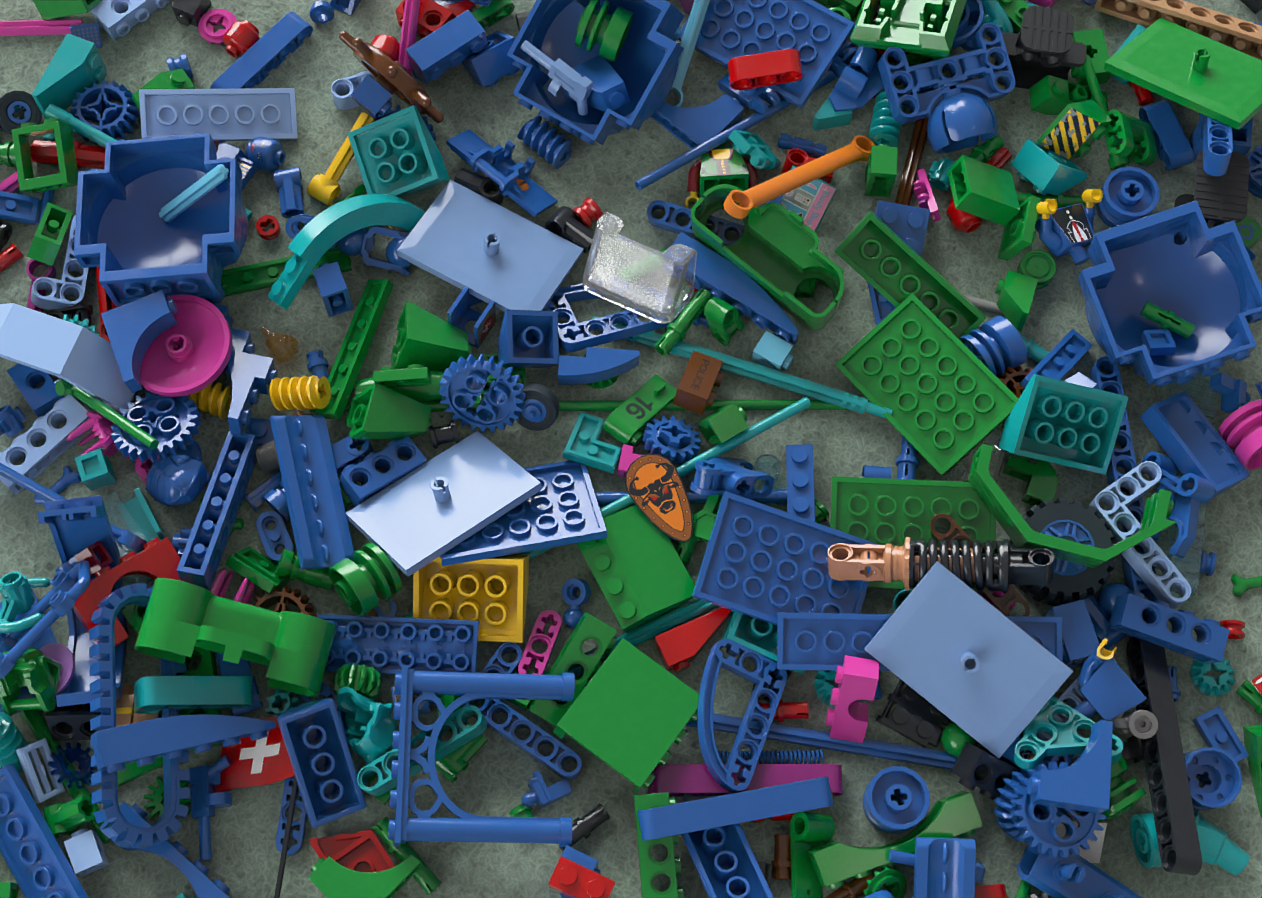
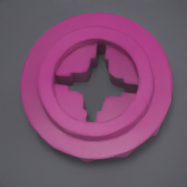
M213 9L206 12L200 18L198 30L202 39L207 40L209 44L213 42L220 46L221 42H223L224 34L237 19L228 10ZM221 23L224 29H219L215 32L213 26H219Z

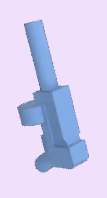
M525 40L520 48L549 70L548 76L553 80L548 87V91L555 97H558L566 89L570 92L569 96L577 102L578 114H588L587 98L593 89V82L586 76L581 77L577 71L560 58L554 62Z

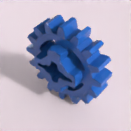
M661 416L660 421L653 418L651 424H647L642 441L645 442L644 449H651L650 454H659L668 458L672 463L677 461L679 465H682L684 460L687 462L697 456L701 444V439H698L700 433L692 431L694 425L686 426L684 424L685 419L677 421L675 416H672L670 420H667L665 416Z

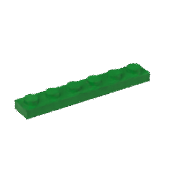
M368 279L328 377L331 399L325 408L315 409V415H323L325 419H341L394 284L389 279Z

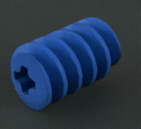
M538 115L523 125L517 137L523 140L525 145L530 146L532 151H538V155L545 158L547 163L552 164L555 169H559L571 156L570 147L572 141L568 139L562 143L565 137L564 134L560 133L555 137L557 129L553 127L547 131L550 123L545 121L541 124L542 117Z

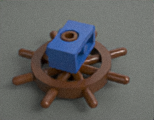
M346 31L340 32L339 39L354 51V57L375 77L374 80L367 75L351 94L352 99L375 119L378 115L384 117L392 107L390 101L394 93L407 105H416L421 114H427L436 123L443 122L444 116L431 105L432 101L427 92L407 73V69L398 61L394 62L372 44L364 42L360 38H353Z

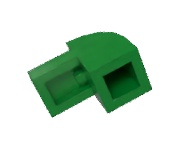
M1010 456L1005 464L1003 473L1028 482L1021 501L1033 506H1038L1042 501L1051 499L1053 502L1058 483L1053 466L1043 460L1037 459L1034 464H1031L1026 458Z

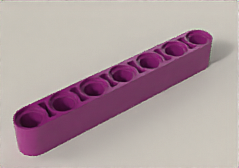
M657 764L651 772L656 777L648 786V794L669 792V796H684V794L712 796V793H721V795L732 794V792L725 790L714 780L706 764H664L663 767ZM757 764L749 786L740 792L828 776L831 793H833V796L843 795L842 765ZM740 766L738 772L731 775L734 779V785L741 783V780L738 779V774L741 769L746 767Z

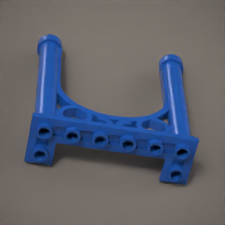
M402 665L401 673H396L394 685V695H400L399 702H394V720H399V731H393L392 749H398V760H392L391 778H397L396 790H391L390 808L396 809L394 820H389L388 840H394L393 847H399L400 844H405L406 841L558 844L559 847H566V845L571 847V817L477 816L457 807L445 794L439 782L435 766V749L440 730L445 721L456 709L465 703L477 699L573 701L575 689L574 673L562 672L561 675L414 671V669H408V666ZM413 694L421 695L412 703ZM435 695L463 696L445 708L440 698ZM424 701L433 702L440 713L439 718L432 725H423L418 720V706ZM411 723L421 732L427 733L432 731L431 737L425 736L424 742L414 749H410ZM427 748H428L427 761H426V759H425L423 756H421V754H423L424 752H426V750H427ZM410 761L419 764L423 769V775L429 774L430 780L426 778L419 779L409 788ZM423 785L432 788L438 797L433 807L426 811L419 810L414 803L415 791ZM442 803L458 818H430V816L436 813ZM408 808L417 817H408Z

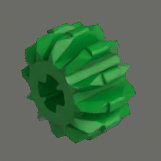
M345 664L338 668L333 682L334 694L337 696L338 690L347 686L354 689L358 694L376 700L381 690V673L375 671L373 667H366L365 664Z

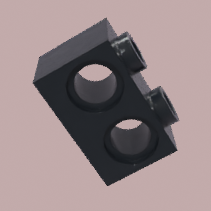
M56 700L55 709L53 711H46L45 719L53 741L91 740V735L100 730H91L90 719L101 715V712H90V703L57 707Z
M967 741L951 770L952 773L960 777L958 783L973 791L976 786L981 788L979 793L991 800L1000 797L997 788H1004L1006 785L1004 779H1012V771L1020 773L1019 768Z

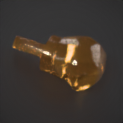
M266 327L261 328V332L267 337L265 344L278 362H286L297 353L298 341L288 334H280L279 332L272 334Z

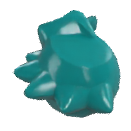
M347 686L339 689L336 702L338 709L346 712L345 722L348 729L346 732L348 744L352 751L362 757L368 765L391 751L393 731H395V727L398 724V721L391 717L393 704L374 702L373 699L358 694L354 689Z

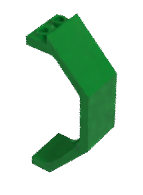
M982 444L974 453L968 481L1017 548H1046L1053 552L1056 559L1095 568L1176 523L1166 519V517H1170L1173 510L1174 502L1170 500L1172 492L1160 489L1159 493L1152 494V498L1148 497L1146 500L1139 532L1109 548L1101 549L1036 532L1030 528L991 477L989 463L993 446Z

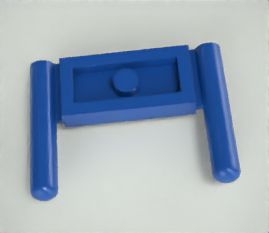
M55 190L43 192L42 200L36 197L0 191V219L39 225L47 203L53 202Z

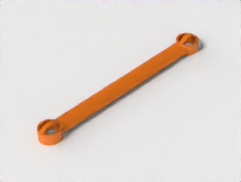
M857 135L850 144L745 191L732 190L724 201V209L732 217L743 219L749 214L751 209L851 163L856 161L867 162L872 145L875 146V144L869 138Z

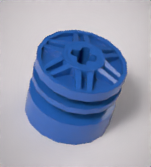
M995 316L982 324L980 330H972L969 335H964L959 339L995 376L997 373L1002 376L1006 368L1011 366L1015 369L1027 361V350L1021 335L1002 316Z
M1214 747L1201 748L1184 753L1194 811L1225 807L1236 799L1241 790L1242 775L1240 767L1231 755L1224 750ZM1199 781H1201V782L1203 783L1202 786H1198V785H1199Z

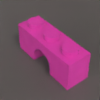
M845 655L843 666H837L835 683L839 684L838 688H832L830 704L833 705V709L827 710L825 725L830 726L829 738L863 743L868 724V704L855 700H874L879 680V661Z

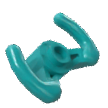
M17 571L4 575L0 579V592L3 597L0 611V633L18 632L35 626L43 618V615L40 613L19 621H14L18 613L21 614L29 611L34 604L35 597L31 588H47L50 586V579L46 577L26 578L25 575L22 576Z

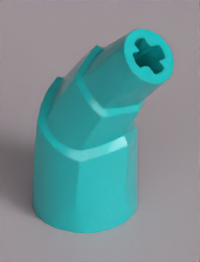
M1194 811L1202 861L1211 865L1217 864L1233 875L1241 873L1247 866L1250 855L1229 838L1227 832L1201 817L1198 811ZM1153 812L1134 814L1130 819L1129 830L1138 861L1147 869L1162 867Z

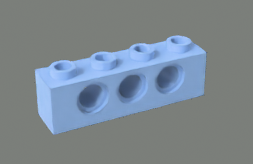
M102 0L91 9V12L96 22L115 40L118 37L127 35L130 29L137 23L146 21L150 14L158 8L165 7L169 0Z
M72 395L59 399L54 404L53 409L45 416L36 419L33 426L27 432L17 436L13 440L12 445L0 453V463L34 480L87 432L85 431L73 440L67 441L68 435L90 418L86 415L88 411ZM67 421L64 427L57 429L59 423ZM46 439L44 445L36 447L40 440ZM26 457L21 465H16L20 458ZM0 475V480L15 495L24 489Z

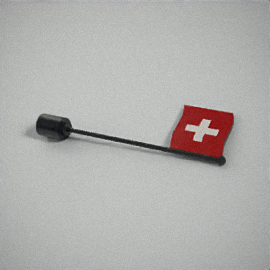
M277 717L260 719L275 722L276 728L267 732L268 737L251 741L249 736L240 738L241 743L228 747L222 746L221 758L224 755L228 756L232 764L221 772V784L215 786L214 793L266 786L294 777L274 898H280L298 784Z

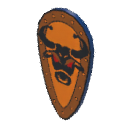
M646 454L638 457L630 464L625 476V486L629 496L643 514L663 533L680 542H688L693 532V516L683 481L676 467L668 458L659 454Z

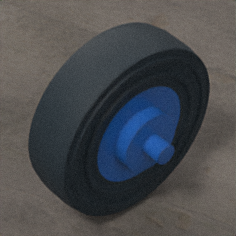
M539 384L525 385L522 391L526 393L525 405L519 419H516V421L530 430H545L553 425L559 415V401L556 395L545 386Z

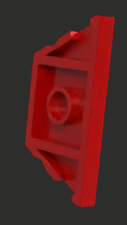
M372 829L351 834H337L331 837H317L309 840L320 859L324 858L326 860L330 856L340 865L354 871L371 873L395 867V864Z

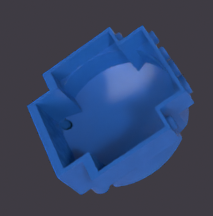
M536 0L507 53V56L514 59L512 65L524 71L512 93L520 98L518 103L530 110L535 106L540 109L538 115L591 145L595 141L603 145L608 135L620 133L623 128L629 130L630 127L639 130L642 123L662 105L673 86L678 68V59L684 50L682 46L675 42L682 34L680 24L684 15L666 0H600L598 10H601L604 2L608 1L610 2L608 14L611 16L618 6L634 12L628 35L616 61L613 62L606 59L624 81L631 102L613 111L607 108L606 112L588 106V114L579 115L576 101L565 98L563 93L555 97L548 91V87L553 80L548 76L549 70L520 47L527 40L554 62L560 58L571 68L598 56L601 45L599 43H596L591 52L586 50L589 39H586L581 48L574 45L580 17L591 0Z
M195 133L183 136L170 135L160 138L145 137L137 140L120 139L114 142H106L105 168L103 170L90 169L78 172L74 256L82 268L98 267L100 269L99 282L115 306L125 305L160 290H163L167 297L173 295H192L215 304L223 300L225 296V290L221 285L223 267L236 263L241 255L247 237L248 221L246 209L242 201V171L236 158L223 157L216 160L217 147L210 133ZM222 164L229 170L226 180L173 220L165 222L163 218L159 217L162 207L217 165Z
M1195 200L1095 233L1087 250L1093 266L1081 270L1077 279L1085 297V309L1090 330L1099 346L1108 355L1111 365L1116 363L1121 367L1131 365L1136 374L1145 377L1148 386L1157 383L1158 387L1174 382H1177L1178 385L1188 383L1193 380V376L1203 374V377L1217 373L1219 371L1218 368L1225 365L1227 360L1234 358L1235 362L1251 356L1250 353L1257 344L1248 324L1262 320V286L1235 221L1208 228L1199 204ZM1147 301L1166 311L1172 310L1176 316L1191 324H1195V329L1187 340L1169 330L1176 345L1174 355L1150 356L1146 345H1143L1141 340L1143 330L1161 329L1159 324L1140 316V312Z

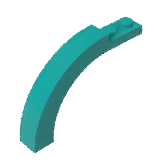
M387 194L360 195L336 203L314 217L295 236L288 246L294 252V255L286 263L285 269L278 280L272 285L268 297L277 305L287 310L320 258L340 239L354 231L375 225L397 226L411 232L426 211L406 199Z

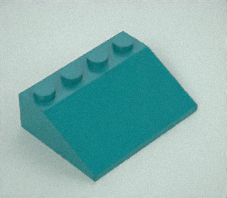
M1033 374L1005 421L998 447L1016 455L1106 475L1129 397Z

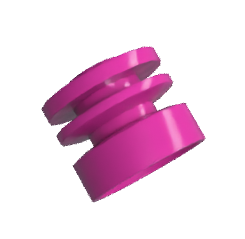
M1259 399L1233 412L1224 420L1218 431L1229 448L1236 449L1234 454L1246 470L1262 467V400Z

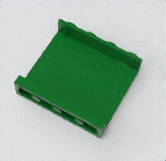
M622 638L556 725L553 732L560 738H563L565 734L570 736L634 784L636 787L632 792L636 794L641 787L646 790L656 776L651 772L657 764L663 767L672 753L668 749L674 742L679 745L688 731L684 729L687 722L690 720L694 723L697 720L699 694Z

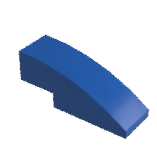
M587 347L586 357L559 355L558 385L594 383L623 374L639 366L640 351Z

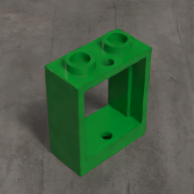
M50 118L44 120L45 124L23 123L21 128L11 130L20 191L33 194L78 186V171L70 124L61 122L59 118ZM54 132L60 173L34 178L28 137Z

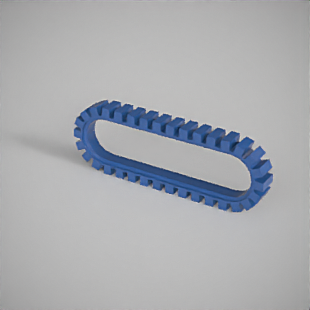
M135 583L132 586L128 584L115 590L110 595L104 597L97 605L100 608L93 612L90 622L98 625L89 630V641H100V643L89 648V658L100 659V661L90 665V676H100V679L90 683V694H101V697L90 701V712H101V715L90 719L91 730H105L117 727L115 675L116 616L125 605L135 604L147 608L153 586L147 589V583ZM161 659V676H181L186 673V662L183 665ZM163 709L162 718L181 716L177 712L185 709ZM183 751L184 756L167 760L166 755L163 756V812L158 821L148 828L132 825L126 821L120 812L117 772L108 773L107 769H103L91 774V785H102L101 790L92 793V804H103L104 808L94 812L96 822L100 823L106 820L109 822L101 831L108 838L117 836L116 844L123 847L132 845V848H145L159 844L169 839V835L175 834L182 826L178 820L186 818L189 807L179 804L180 801L190 799V787L180 788V783L190 780L189 769H179V765L189 762V751ZM95 755L91 756V767H97Z

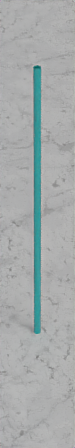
M806 396L738 433L727 441L676 467L680 477L695 470L696 461H708L711 458L719 457L810 407V400ZM627 494L601 508L602 517L605 518L633 504L634 501ZM552 547L522 552L519 554L529 555V560H531L532 558L551 549ZM413 612L405 615L404 617L413 618Z

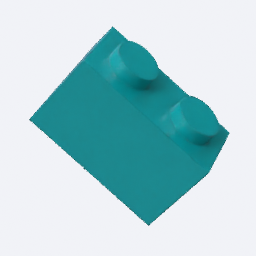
M1029 139L1026 140L1011 164L1018 170L1017 175L1027 182L1031 181L1034 184L1033 189L1042 195L1050 193L1058 196L1084 181L1089 175L1073 161Z

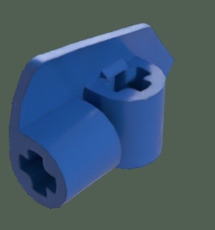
M860 46L849 65L842 72L829 96L835 112L862 108L884 88L878 68V54L873 48Z

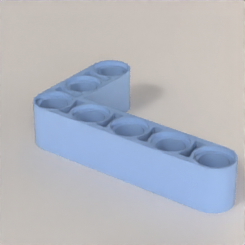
M1145 461L1099 492L1089 506L1097 510L1094 514L1099 519L1103 516L1107 521L1104 525L1107 531L1113 530L1115 538L1111 540L1113 544H1117L1139 532L1141 524L1127 507L1148 493L1161 479L1162 471L1155 462ZM1141 473L1148 474L1151 481L1143 479ZM1120 487L1129 490L1130 496L1121 493ZM1099 502L1106 503L1109 511L1100 508ZM1116 523L1123 524L1127 532H1121L1117 528ZM1151 537L1137 544L1143 548L1144 554L1136 552L1134 546L1121 553L1157 599L1170 604L1169 608L1179 607L1190 597L1191 587ZM1152 566L1158 567L1162 572V576L1154 574ZM1170 588L1176 589L1180 594V598L1173 597L1170 593Z

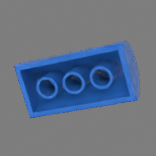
M331 698L314 700L281 713L277 717V721L311 827L316 828L366 808L367 805L362 789L357 783V773L334 700Z
M739 823L681 834L709 898H774Z

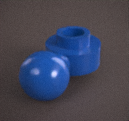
M569 579L562 587L563 600L570 605L569 609L564 612L563 622L570 629H575L584 614L580 606L586 604L591 596L590 586L583 579ZM578 588L581 590L579 597L576 594Z

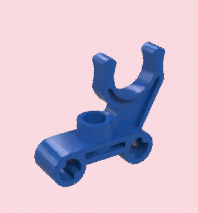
M1152 451L1144 456L1142 463L1145 461L1155 462L1162 471V476L1159 480L1160 484L1155 493H1159L1160 489L1172 492L1170 500L1174 502L1173 510L1170 517H1166V519L1177 523L1179 536L1175 544L1170 548V553L1184 558L1189 547L1196 539L1200 503H1207L1213 498L1215 487L1211 481L1192 473H1187L1180 478L1176 475L1178 467L1171 458ZM1161 531L1151 536V538L1157 541Z

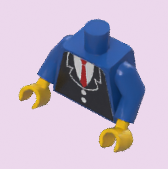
M1085 190L1082 193V200L1086 203V206L1078 203L1057 209L1058 206L1055 199H1046L1044 202L1038 203L1036 209L1042 216L1037 220L1035 229L1039 233L1040 240L1048 246L1054 256L1061 257L1070 254L1075 265L1083 264L1090 259L1085 247L1091 243L1095 235L1093 232V220L1096 208L1093 205L1102 200V190Z

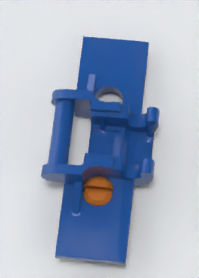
M470 129L447 140L446 144L450 149L472 166V170L475 173L479 171L485 173L499 185V189L503 191L502 195L504 197H510L530 215L536 217L557 204L558 200L528 177L536 161L531 157L527 158L525 164L522 162L517 164L512 160L515 144L511 141H507L505 148L501 145L492 148Z

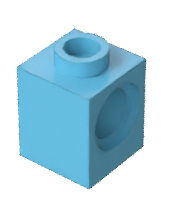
M765 331L753 350L751 360L761 366L780 372L782 369L787 370L794 359V356L791 355L793 345Z

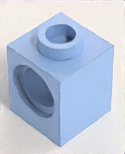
M88 828L74 832L71 835V839L64 841L76 875L83 877L110 865L97 832L88 830Z

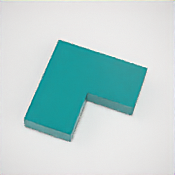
M580 411L563 452V458L614 474L622 448L599 441L606 419Z

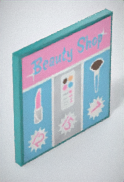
M792 165L790 170L795 169L797 167ZM816 179L784 194L782 206L789 212L793 210L804 219V224L816 232L838 188L821 179Z

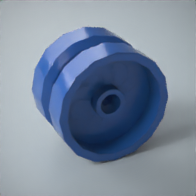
M1131 166L1119 168L1113 171L1104 182L1101 189L1103 198L1099 203L1095 204V207L1103 223L1111 228L1150 216L1159 202L1160 191L1158 184L1151 174L1141 168Z
M891 766L881 770L867 784L862 796L863 810L867 820L876 829L887 834H901L911 830L926 816L930 805L929 790L925 781L915 771L904 766ZM891 797H896L899 800V805L897 801H892Z

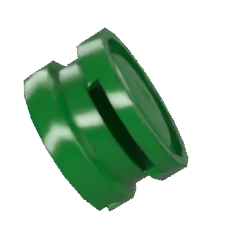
M1032 250L1024 254L1017 267V273L1038 279L1035 290L1046 287L1056 272L1055 260L1050 254L1042 250Z

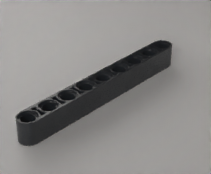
M1132 636L1126 648L1131 681L1147 698L1135 706L1136 711L1147 710L1153 713L1158 721L1156 734L1151 738L1141 739L1162 867L1167 872L1194 876L1201 870L1202 855L1165 648Z

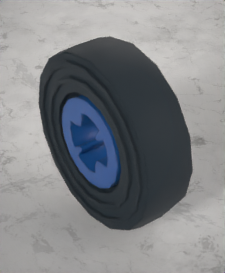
M14 90L5 93L0 98V127L5 132L12 135L11 130L21 128L23 123H37V125L41 123L42 112L31 94L25 91ZM15 107H19V110L21 108L25 110L24 119L19 120V117L15 119L12 116L15 112Z

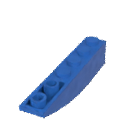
M682 232L678 235L664 255V266L669 273L677 277L679 275L682 276L695 289H705L713 297H719L739 310L740 316L746 315L750 317L758 327L762 329L768 328L777 337L786 342H791L794 345L797 343L798 329L765 290L721 255Z
M181 715L155 718L96 731L91 735L98 771L107 769L108 773H115L125 770V764L137 762V766L140 767L155 763L156 757L166 755V759L171 760L184 756L183 751L194 749L195 754L212 750V745L223 743V747L241 743L240 738L250 736L251 741L268 737L267 732L276 728V725L272 721L240 716Z

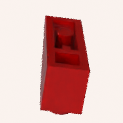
M722 607L655 636L654 644L668 672L674 670L675 673H679L690 667L689 663L698 656L731 616L732 610Z

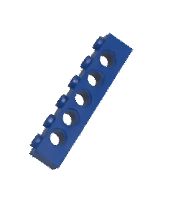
M230 430L227 434L177 568L179 578L183 582L200 586L209 591L211 589L257 461L255 451L258 444L255 435L247 433L238 435L230 433Z

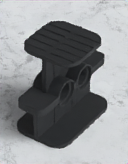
M1031 6L1024 11L1022 27L1018 34L1002 32L1015 77L1016 88L1029 89L1047 75L1068 81V73L1071 67L1083 66L1086 60V46L1083 43L1072 41L1074 19L1067 10ZM995 59V66H998V62ZM997 81L1000 85L1004 86L1001 81Z
M1201 150L1196 158L1194 195L1182 194L1178 196L1174 207L1197 200L1208 228L1224 224V222H1241L1247 214L1249 161L1247 157L1241 153L1232 152L1227 173L1222 176H1212L1203 169V150Z

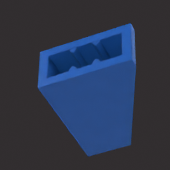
M598 55L573 67L581 77L586 76L594 84L587 98V106L606 112L607 108L613 111L631 102L624 81L605 58ZM565 89L563 92L565 98L575 101L569 96L570 92Z

